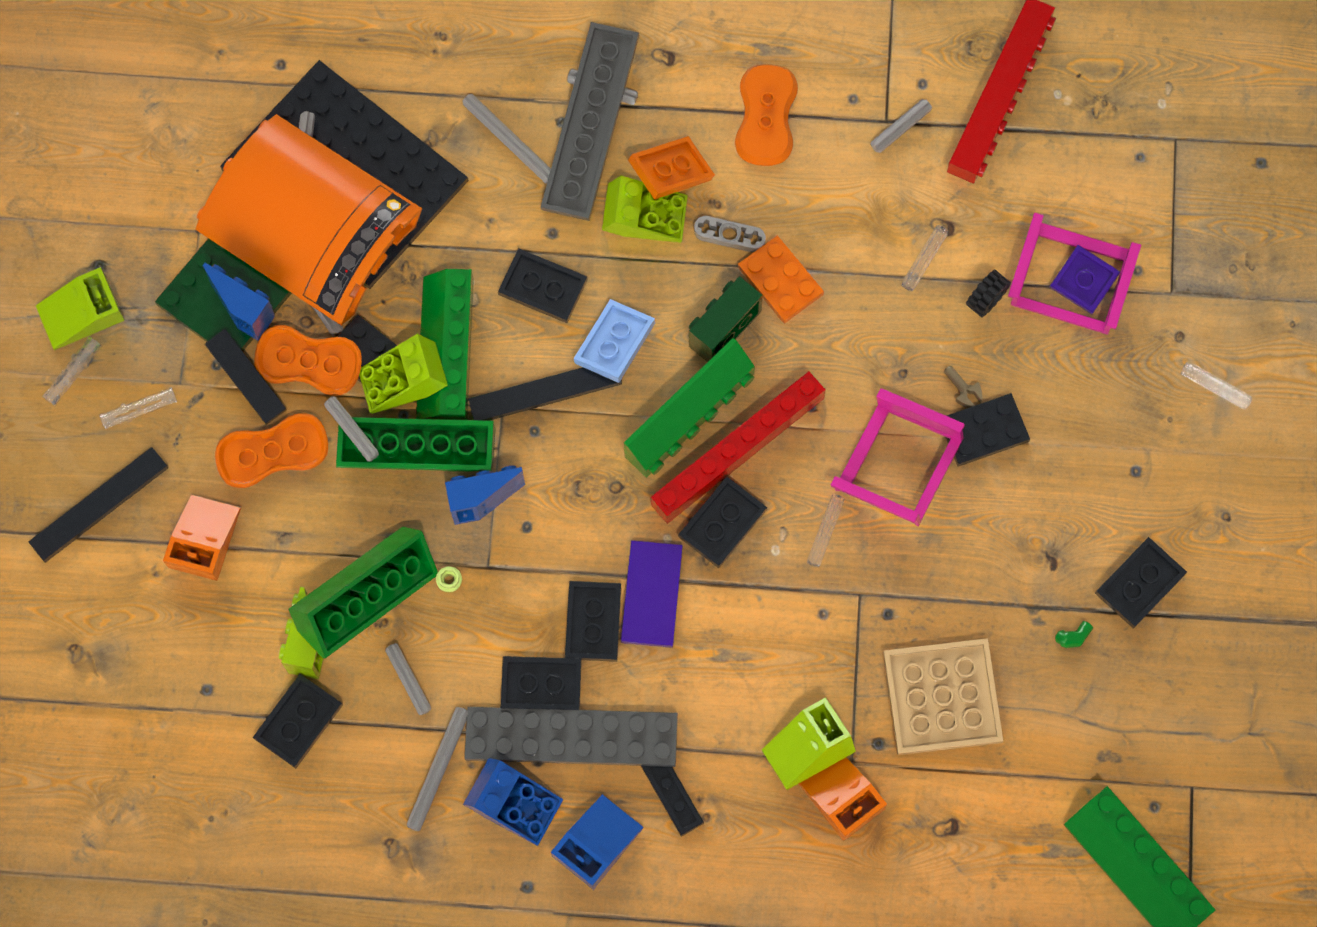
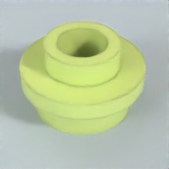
M447 566L437 573L436 583L442 591L454 592L461 586L462 576L458 569ZM452 576L454 581L451 584L445 583L446 577Z

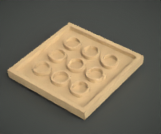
M988 638L884 650L883 655L898 755L1003 743Z

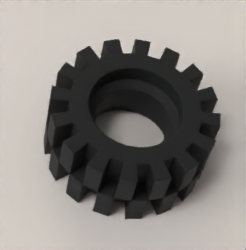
M993 270L978 284L966 301V305L983 318L1002 299L1011 282L997 270Z

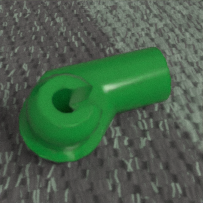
M1082 621L1076 631L1065 632L1060 630L1057 632L1055 641L1064 648L1080 647L1094 627L1090 623Z

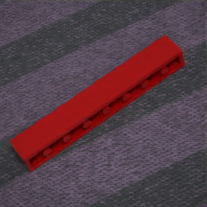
M1039 0L1025 1L951 157L947 173L973 184L978 176L983 177L988 166L985 160L988 155L993 156L998 144L995 142L998 134L1003 135L1008 122L1005 121L1007 113L1012 115L1018 102L1014 98L1017 92L1022 94L1027 83L1024 77L1027 71L1032 73L1037 62L1034 56L1037 51H1042L1047 38H1044L1046 30L1051 32L1055 24L1056 17H1053L1055 7Z
M808 371L650 497L651 506L667 524L670 523L824 400L826 389Z

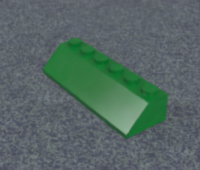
M444 269L423 277L420 335L436 343L448 386L427 398L417 400L416 419H468L474 286L472 269Z
M734 338L624 442L625 458L646 478L651 473L653 475L658 473L664 466L663 461L669 456L674 457L683 447L681 444L687 438L693 439L700 432L701 429L699 427L705 421L708 423L712 421L719 413L718 409L723 404L728 405L737 395L735 392L742 386L746 388L754 380L755 366Z
M352 417L378 450L379 455L370 462L365 459L340 425L338 426L336 468L492 471L495 450L494 421Z
M402 526L288 609L297 631L322 658L330 656L437 576L438 571L423 532Z
M1108 786L1064 824L1067 830L1152 927H1197L1216 911Z

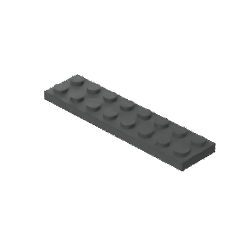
M591 22L543 196L541 210L590 221L639 40V32Z
M495 707L467 708L464 758L466 761H487L491 758L502 762L676 767L678 713L501 709Z

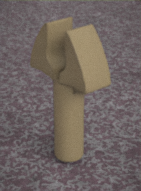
M948 366L944 370L946 376L960 391V396L956 398L958 404L966 408L974 406L971 400L968 399L967 394L975 395L976 399L980 403L982 402V390L979 382L974 385H967L952 366Z

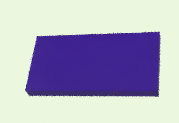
M631 540L621 643L673 648L683 545Z

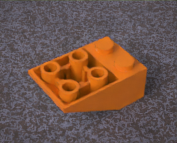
M191 495L170 537L163 558L166 566L170 569L218 581L241 508Z
M847 757L799 783L800 787L843 841L879 815L887 806V803L873 785Z

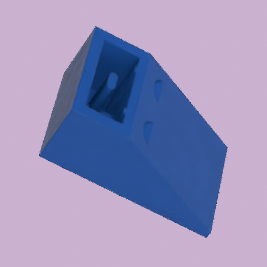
M204 263L203 267L207 277L237 329L259 341L261 335L275 317L272 305L268 300L269 297L260 290L255 292L247 288L248 285L240 278L235 277L232 279L225 275L226 271L218 265L210 266Z
M506 466L499 472L481 471L473 477L455 476L450 481L445 482L454 524L458 525L481 520L525 485L522 467Z
M489 758L463 805L538 846L563 799L504 762Z
M602 794L567 831L551 851V855L594 890L644 827Z

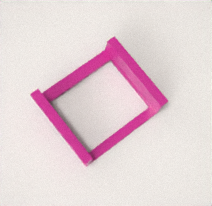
M1034 213L1008 297L1012 298L1011 305L1107 335L1110 328L1116 330L1141 245L1132 242L1129 249L1044 224L1042 223L1044 215ZM1039 236L1073 247L1079 245L1087 251L1123 261L1105 322L1020 296Z
M880 388L876 396L878 406L841 477L835 476L831 487L835 488V491H842L910 521L919 527L964 439L963 428L965 424ZM889 413L950 439L914 511L853 484Z

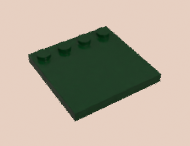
M208 238L157 298L155 303L206 342L225 329L243 352L254 338L237 329L212 287L203 264L207 263L210 266L216 264L226 271L225 275L230 278L238 277L243 280L250 290L254 292L260 290L269 297L268 300L272 305L274 314L292 293Z

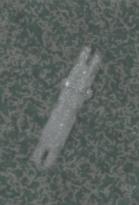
M89 336L77 353L71 355L68 365L42 397L53 406H56L84 369L87 370L90 366L88 363L102 345Z
M172 387L167 390L127 405L122 403L120 404L121 407L99 414L104 428L108 429L125 421L127 423L132 422V419L176 403L177 399ZM162 399L161 401L155 402V403H153V404H150V405H147V406L141 408V406H144V405H146V404H149V403H152V402H154V401H157V400Z

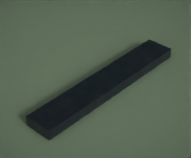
M582 367L468 398L474 420L490 421L622 385V380L618 383Z
M151 447L29 540V544L46 563L166 471L168 466Z

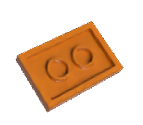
M689 136L634 153L628 159L654 200L711 181L715 176Z
M778 235L738 263L739 270L753 287L763 295L762 298L784 324L824 295L823 289Z

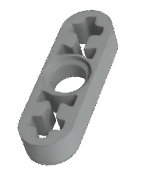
M710 216L699 217L694 224L695 236L704 242L753 253L762 247L766 241V236L762 229ZM708 224L711 230H707V233H702V228L700 227ZM717 226H720V228H719V237H716V236H715V231H717ZM726 229H734L737 232V236L733 240H727L723 237V232ZM741 232H745V233H744V237H745V238H743V243L740 242V240H741ZM753 235H757L759 240L755 245H752L750 240Z

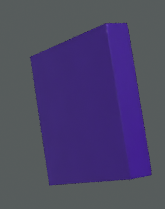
M1077 245L1050 285V288L1092 315L1119 276L1120 271Z

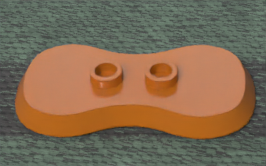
M772 64L756 65L749 68L741 79L740 92L745 106V114L736 134L735 147L739 156L748 163L761 166L777 165L784 162L791 154L793 137L788 124V115L797 95L798 84L794 74L785 67Z
M276 325L264 331L258 341L254 357L255 369L267 382L275 384L293 381L304 382L330 396L345 394L354 387L358 380L362 363L360 349L353 341L345 337L314 339L301 334L296 329L287 325Z
M306 413L294 414L267 430H241L229 433L223 437L215 451L217 469L226 484L236 488H247L277 471H303L315 468L327 456L328 438L324 426L317 417Z

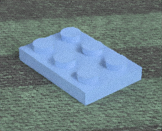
M610 299L575 355L574 363L619 383L655 325V318Z

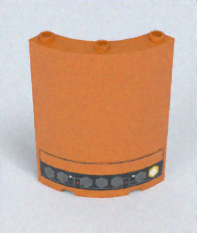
M276 114L271 119L264 120L234 158L227 160L223 167V174L213 188L205 206L197 214V219L199 220L195 230L333 321L342 325L355 315L359 303L367 290L363 285L370 273L373 275L377 273L387 259L385 252L392 243L397 246L416 227L422 208Z

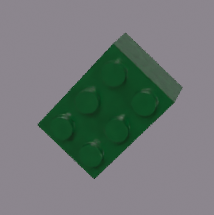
M740 276L735 281L730 280L723 288V294L718 300L715 298L711 300L705 308L706 313L701 318L696 317L688 327L690 329L688 335L689 347L706 362L711 360L732 338L736 340L762 312L763 295Z

